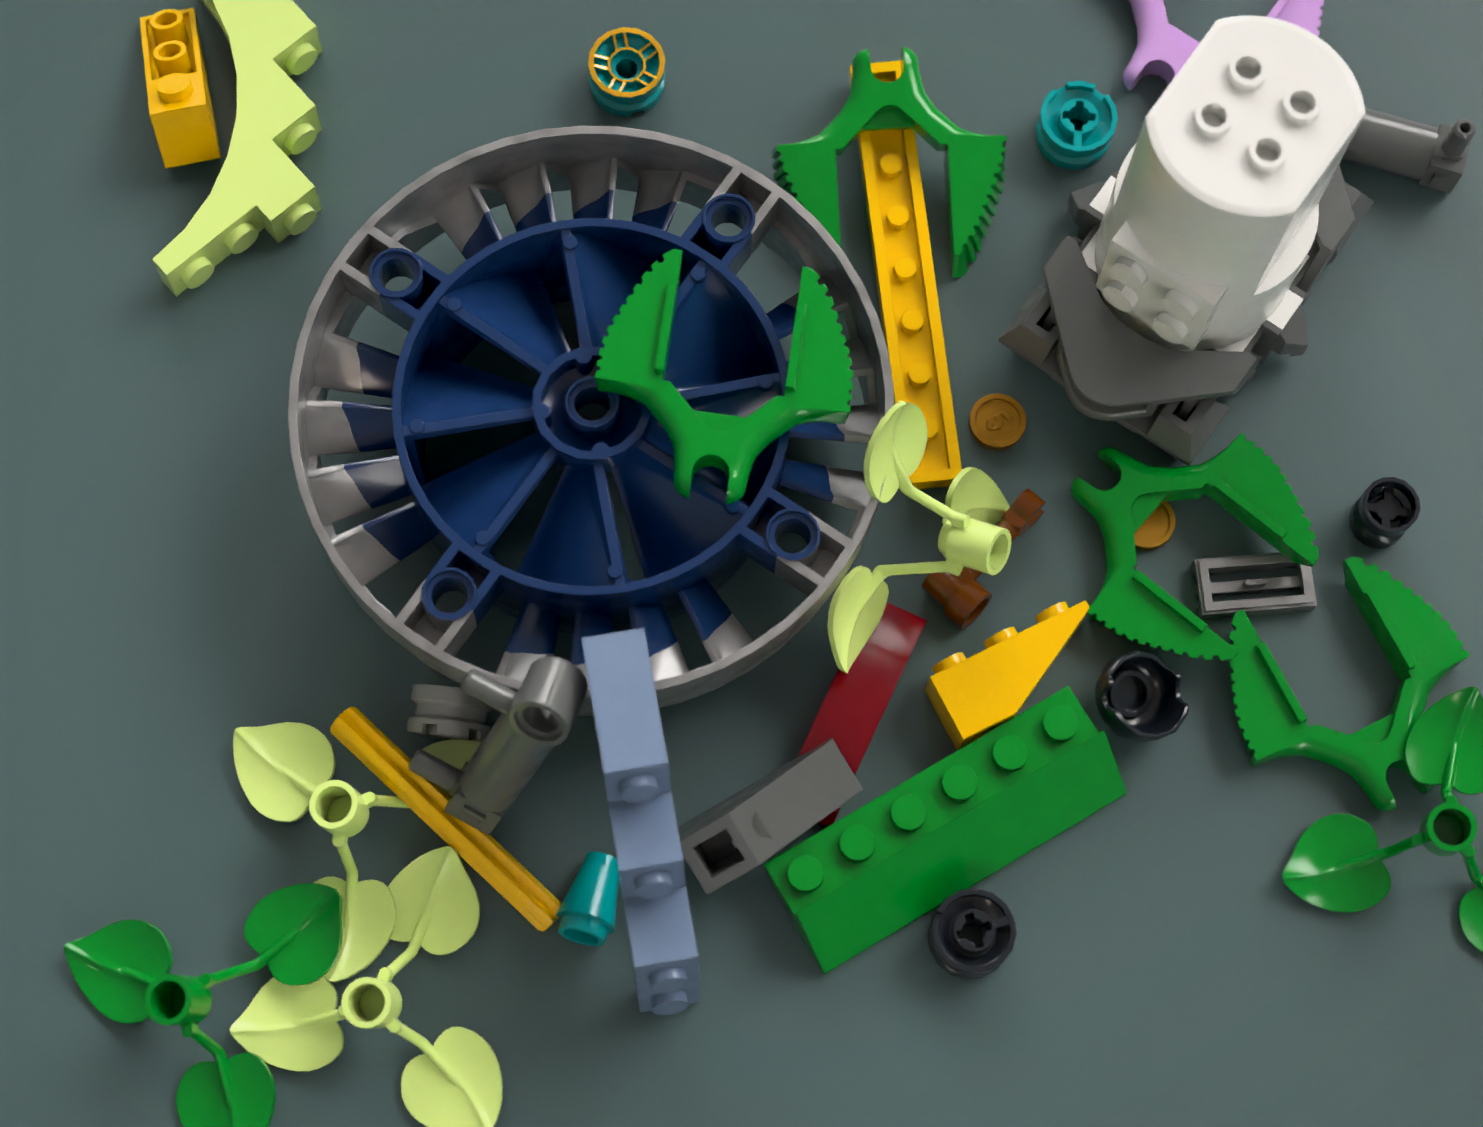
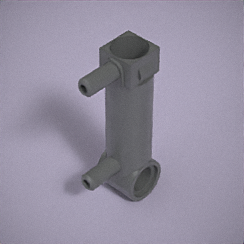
M1365 107V115L1342 159L1419 180L1418 185L1450 194L1463 175L1471 140L1476 133V127L1468 119L1456 121L1453 127L1444 124L1435 127Z
M543 657L531 664L521 687L515 692L475 669L470 670L462 682V691L502 713L469 762L466 761L461 770L422 749L416 750L408 765L409 770L449 791L448 795L451 797L444 812L490 835L501 820L505 810L516 800L554 746L561 744L567 739L589 688L586 676L571 662L556 657Z

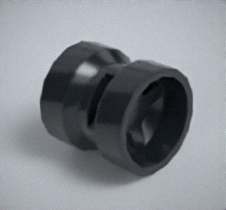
M1383 477L1372 482L1351 509L1349 522L1354 536L1361 543L1372 548H1387L1396 544L1418 519L1420 500L1415 489L1406 481L1396 477ZM1373 513H1374V514L1376 515V517L1380 520V523L1375 519V517L1373 516Z

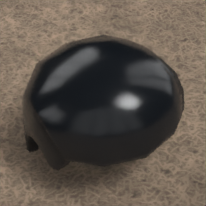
M1135 650L1111 659L1103 669L1095 688V701L1100 718L1117 736L1141 742L1158 740L1175 733L1189 712V704L1182 700L1180 694L1181 675L1170 666L1165 665L1162 659L1152 653Z

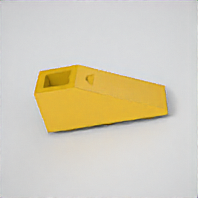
M166 9L151 16L140 17L149 115L165 169L221 158L217 124L195 9Z
M1086 600L1070 608L1065 601L1057 603L1035 617L1038 624L1019 633L1015 627L1006 628L994 634L983 643L986 647L985 650L967 659L963 652H959L943 659L932 667L934 675L929 677L925 693L956 750L968 745L1019 713L1082 623L1090 608Z

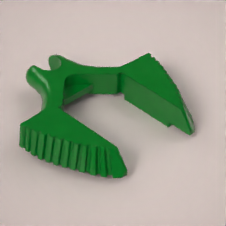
M901 47V76L889 83L882 82L873 75L870 65L869 48L861 50L853 59L850 95L839 114L819 135L793 144L777 145L772 151V158L776 160L772 164L773 169L776 170L773 174L774 181H777V185L793 196L808 210L841 247L836 156H840L862 131L913 129L936 151H944L951 279L961 278L968 271L967 263L973 264L976 260L975 252H981L983 246L981 240L982 238L986 239L988 234L986 228L987 226L991 227V216H995L997 211L995 205H999L1001 200L999 194H1002L1004 189L1001 183H1005L1003 171H1006L1004 159H1006L1005 146L1007 137L1005 135H985L961 129L939 111L924 91L918 57L911 49Z
M672 249L663 254L664 261L662 263L656 261L651 265L652 272L645 271L641 277L643 281L641 285L638 283L633 288L634 294H629L626 298L627 304H622L620 307V315H615L612 319L614 324L608 326L607 332L609 334L604 336L602 340L604 348H600L599 351L601 359L597 360L599 370L595 373V379L600 391L617 393L644 404L663 426L674 450V487L682 497L690 498L692 480L699 469L714 466L720 468L728 478L726 504H733L744 496L755 458L769 443L796 425L826 422L835 424L846 423L851 410L849 404L852 401L850 393L853 390V383L850 380L854 375L853 370H849L852 365V359L847 356L850 351L848 346H844L846 337L840 333L843 328L841 323H837L839 318L837 310H832L834 306L832 296H826L828 288L825 284H818L820 276L813 268L802 267L784 397L775 396L747 417L693 410L671 381L665 380L683 250Z
M1243 433L1239 434L1227 448L1216 456L1198 465L1169 468L1148 466L1115 447H1104L1099 450L1097 456L1104 465L1118 476L1119 483L1109 490H1099L1079 477H1075L1071 483L1072 496L1099 524L1105 546L1107 573L1098 596L1090 605L1087 619L1091 622L1096 620L1099 626L1104 625L1108 630H1115V633L1120 636L1125 634L1127 639L1131 641L1137 639L1138 643L1143 645L1150 643V647L1153 648L1161 646L1162 650L1168 652L1170 649H1173L1174 653L1180 655L1186 652L1191 658L1198 659L1199 655H1202L1204 660H1213V655H1215L1220 661L1236 657L1239 651L1209 629L1207 623L1141 571H1136L1137 557L1134 535L1163 501L1200 499L1203 494H1206L1292 562L1313 567L1319 558V546L1312 545V540L1316 539L1315 532L1309 531V527L1312 524L1309 518L1303 516L1305 511L1302 505L1297 504L1299 499L1291 493L1293 488L1290 484L1285 483L1287 478L1285 474H1280L1281 468L1278 464L1274 465L1272 463L1273 458L1270 455L1265 456L1263 454L1265 450L1260 446L1256 448L1254 446L1255 442L1252 440L1247 441L1246 435Z
M1352 556L1343 561L1346 588L1401 682L1395 690L1389 715L1350 735L1318 724L1309 727L1306 722L1308 719L1268 646L1265 641L1262 642L1244 609L1235 613L1231 622L1234 631H1230L1229 634L1231 646L1239 651L1233 660H1229L1230 668L1233 673H1230L1231 681L1234 683V685H1231L1232 693L1236 696L1233 697V704L1237 708L1234 711L1239 720L1237 722L1242 733L1244 745L1247 746L1246 755H1251V760L1249 761L1251 767L1282 757L1299 755L1330 764L1349 774L1377 809L1392 811L1396 809V802L1386 781V771L1388 768L1403 770L1410 777L1416 789L1422 794H1427L1433 787L1420 784L1410 776L1405 763L1404 750L1410 730L1424 713L1430 691L1450 670L1454 669L1469 657L1470 654L1467 650L1461 648L1464 644L1461 640L1456 639L1458 636L1456 631L1450 630L1451 624L1447 619L1443 621L1441 618L1442 614L1438 610L1434 611L1430 603L1425 604L1420 595H1413L1414 591L1409 587L1404 588V583L1396 579L1394 581L1392 574L1385 569L1380 572L1378 571V565L1371 563L1370 566L1364 565V559Z

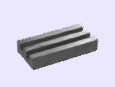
M1281 552L1195 559L1191 564L1192 575L1196 578L1194 589L1195 596L1199 599L1197 610L1198 617L1201 620L1231 618L1242 609H1244L1247 616L1313 611L1317 606L1312 568L1292 562ZM1298 567L1299 574L1298 576L1210 583L1209 577L1210 574ZM1300 589L1302 595L1219 602H1213L1212 598L1213 596Z

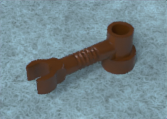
M1027 488L1004 513L1001 521L996 526L1009 530L1012 543L1016 537H1020L1039 520L1044 513L1041 508L1046 502ZM965 566L959 576L946 572L930 573L922 584V588L945 607L944 615L962 630L979 617L992 598V593L976 581L983 572Z

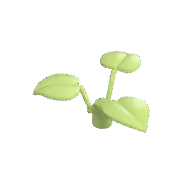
M901 400L883 416L870 438L864 459L865 484L871 497L878 499L879 502H889L899 488L906 496L942 516L943 526L938 537V549L946 558V561L878 565L874 568L873 572L869 568L860 565L853 568L844 577L831 600L827 627L837 667L847 674L877 627L885 610L889 595L888 585L883 581L885 578L893 575L940 572L959 576L964 566L990 575H996L1005 566L1011 550V534L1009 530L995 526V524L1001 521L1002 516L1010 506L997 484L982 470L974 467L962 469L954 478L947 491L945 505L912 485L909 476L916 471L923 458L927 443V424L921 409L917 405Z
M284 722L266 726L236 728L233 734L235 768L241 787L252 806L271 820L287 823L299 820L309 809L313 820L333 835L332 843L337 847L344 865L346 881L338 877L329 876L321 878L314 883L337 889L342 898V945L334 966L324 977L329 982H340L366 969L382 953L393 934L397 912L391 890L384 883L378 880L358 882V870L348 846V837H352L363 830L369 819V808L373 806L409 807L398 796L375 795L373 792L361 795L346 782L331 780L336 767L332 744L323 733L310 725ZM459 739L443 740L433 743L422 750L461 770L466 761L469 762L482 742Z
M445 846L429 851L413 860L389 884L388 888L391 890L395 900L397 911L396 924L390 939L410 943L407 949L389 966L380 969L377 978L363 977L351 982L343 993L341 1005L336 1010L338 1002L336 989L324 976L309 985L300 986L286 985L273 977L259 990L247 1009L230 1027V1033L234 1039L248 1052L260 1056L268 1064L286 1070L302 1072L321 1069L340 1055L344 1047V1035L338 1021L347 1019L351 1024L359 1028L381 1029L387 1027L390 1032L403 1037L424 1053L408 1062L401 1078V1097L405 1107L417 1121L427 1127H494L501 1110L503 1082L498 1059L489 1043L476 1032L457 1026L442 1032L434 1045H432L425 1037L407 1027L398 1019L402 1009V997L398 988L391 983L392 978L417 955L420 946L434 955H448L466 945L478 927L480 901L477 890L457 851L452 847Z

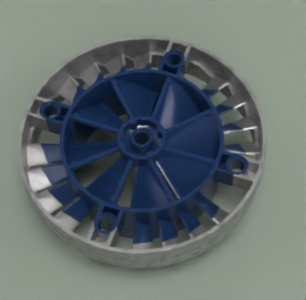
M619 126L551 128L502 138L466 151L434 167L401 189L380 207L348 241L326 273L309 307L297 341L289 387L288 425L290 450L299 492L319 543L337 576L360 607L390 637L426 665L462 685L468 672L475 669L517 692L534 661L543 657H554L558 631L573 633L571 663L578 667L587 678L581 638L644 628L658 708L682 703L718 689L751 671L781 649L798 633L837 589L863 546L875 518L879 500L871 497L863 471L786 460L789 437L869 444L878 423L889 409L894 406V387L889 353L879 318L862 280L844 251L823 225L793 196L763 174L736 159L690 140L655 131ZM571 190L573 219L557 221L551 192ZM616 190L637 192L632 222L613 219ZM679 201L702 209L681 237L667 232ZM506 204L516 233L503 238L489 209ZM732 223L741 228L742 231L734 236H723L714 229L720 224ZM446 232L466 259L450 275H447L415 254L423 246ZM760 242H762L777 253L800 276L802 267L813 268L820 276L818 284H825L828 288L826 296H832L834 306L832 310H837L839 316L837 323H841L843 328L840 333L846 337L844 346H848L850 351L847 356L852 359V365L849 370H853L854 377H858L864 405L851 406L850 414L845 424L826 422L796 425L769 443L755 458L745 494L741 498L742 501L739 500L733 504H726L728 478L720 468L714 466L698 470L692 480L690 498L687 499L682 497L674 487L673 445L659 421L644 404L630 397L617 393L603 392L598 389L595 373L599 370L597 360L601 359L599 357L600 348H604L602 340L604 336H608L607 328L609 325L614 324L612 321L614 316L620 315L619 309L622 304H627L626 298L628 295L634 294L633 288L637 283L641 285L643 282L641 277L645 271L652 272L651 265L656 261L662 263L664 261L663 254L672 249L683 250L680 283L665 380L671 381L690 407L696 411L747 417L775 396L784 397L789 361L785 360L779 339L793 334L799 292L768 313H765L759 301L736 276ZM396 277H407L413 280L409 287L401 291H391L385 288L386 284ZM571 301L580 348L570 350L553 304ZM367 305L408 331L400 355L348 338L354 324ZM485 339L540 375L535 387H531L460 363L473 348ZM328 389L392 398V406L327 401L326 398ZM589 403H598L608 410V413L603 418L596 421H588L577 414L584 405ZM534 421L536 433L426 483L425 450L427 438ZM386 449H397L398 455L323 468L321 465V456ZM556 461L565 468L518 572L501 566L490 553V549ZM609 471L613 472L645 579L632 581L627 578L606 472ZM781 486L857 511L847 537L779 493ZM407 496L411 497L412 502L339 535L335 533L332 525L334 522ZM796 533L806 540L808 546L801 552L788 553L783 551L775 540L782 534ZM429 541H432L442 557L399 615L395 617L384 605L375 599L365 585ZM748 557L808 596L783 621L755 641L751 639L716 592L736 573ZM450 591H458L468 598L465 606L454 613H444L435 607L438 598ZM492 605L517 618L496 674L455 658V655ZM686 611L712 661L711 664L690 672L669 621ZM589 688L577 715L593 716Z

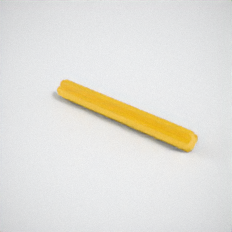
M350 706L334 720L330 728L331 734L450 847L454 848L476 872L537 930L542 932L547 930L559 918L556 914L562 902L491 835H487L444 812L450 796L440 786L410 771L408 765L411 759L359 709Z

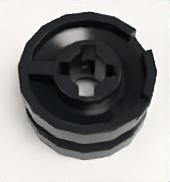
M978 888L960 890L947 897L931 919L928 930L930 952L937 964L950 975L964 979L983 978L996 971L1013 950L1017 935L1015 918L1007 904L994 893ZM972 923L980 927L983 937L978 945L975 946L974 942H970L966 938L960 939L959 933L964 925Z

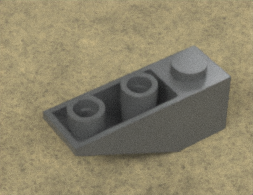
M830 738L679 826L678 833L682 855L705 893L709 895L762 864L861 792L863 788L833 738Z

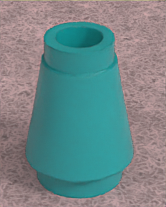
M588 852L586 854L585 861L581 865L556 914L559 917L558 920H560L558 933L564 938L582 945L602 946L605 944L607 935L614 932L619 872L615 857L601 852Z

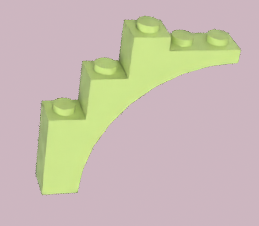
M202 0L220 24L232 50L237 74V111L228 155L209 196L185 229L152 259L162 281L176 297L187 288L194 289L206 282L213 274L215 266L230 254H239L248 249L256 241L259 232L263 228L280 243L290 234L298 235L305 231L314 222L317 213L322 210L315 186L288 158L290 154L296 155L309 148L315 141L317 134L322 130L316 105L290 78L291 75H300L307 71L315 63L318 55L323 52L316 25L292 0Z

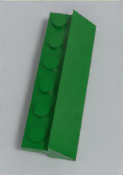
M1066 686L763 865V870L794 919V927L823 975L936 909L950 895L960 890L971 888L1123 797L1127 791L1105 731L1103 730L1100 733L1097 731L1070 687Z

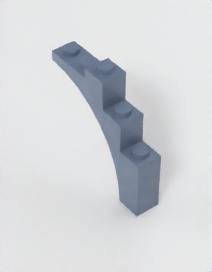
M640 628L584 637L581 639L619 872L640 1013L653 1011L657 1015L676 1014L687 1009L689 1004L700 1002L698 981L700 980L699 960L685 885L683 855L671 794L669 764L645 630Z

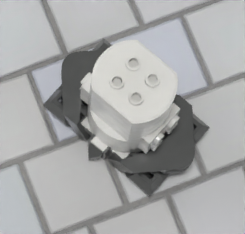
M1236 16L1217 20L1147 114L1137 143L1127 154L1119 172L1115 170L1107 182H1096L1071 192L1068 207L1070 216L1073 215L1074 223L1080 226L1077 237L1070 235L1065 237L1043 267L1042 273L1045 284L1039 283L1001 334L998 341L1049 374L1051 379L1062 385L1072 405L1082 414L1101 421L1115 420L1133 433L1137 432L1189 466L1231 407L1222 396L1236 394L1246 382L1249 383L1257 371L1255 368L1258 363L1263 364L1271 351L1278 355L1291 354L1289 357L1304 354L1308 347L1306 314L1300 306H1303L1310 296L1311 292L1309 291L1325 266L1334 261L1374 203L1372 199L1344 182L1339 165L1365 115L1361 91L1356 79L1343 59L1327 43L1313 33L1283 20L1262 16ZM1183 401H1185L1184 404L1182 405V407L1180 408L1179 412H1178L1177 415L1175 416L1174 414L1176 413V411L1178 410V408L1181 406V404L1183 403Z

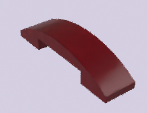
M890 603L886 604L877 627L850 667L848 674L838 669L798 757L828 739L833 738L856 776L927 620ZM842 805L817 824L824 828L833 824Z

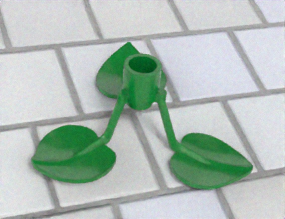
M1467 687L1443 697L1425 711L1410 730L1405 744V763L1410 776L1416 782L1423 785H1441L1440 796L1443 804L1434 808L1423 818L1419 833L1379 850L1377 834L1365 820L1347 813L1331 814L1318 819L1301 835L1291 858L1282 872L1283 883L1297 897L1306 903L1327 911L1338 913L1360 912L1379 903L1390 891L1391 876L1382 860L1424 845L1428 851L1438 856L1447 857L1460 853L1463 856L1469 878L1477 887L1468 891L1462 897L1458 907L1459 923L1467 941L1483 953V876L1479 872L1475 859L1476 849L1471 845L1477 834V822L1473 813L1464 805L1459 804L1457 797L1452 795V789L1465 795L1483 793V698L1476 687Z
M301 883L278 889L265 896L254 906L244 925V937L247 943L261 955L254 960L211 974L203 973L199 977L169 974L173 965L171 945L164 933L157 926L147 921L130 919L114 922L88 936L64 945V953L77 984L88 1000L103 1015L120 1023L134 1024L151 1018L154 1022L161 1025L181 1026L184 1037L192 1038L213 1055L215 1061L198 1062L189 1068L177 1088L176 1107L183 1127H269L276 1103V1087L269 1067L260 1056L254 1053H240L227 1060L224 1048L201 1031L198 1023L206 1018L211 1009L212 994L210 988L213 985L258 971L267 964L274 978L286 985H309L325 976L334 966L342 945V898L337 889L323 884Z

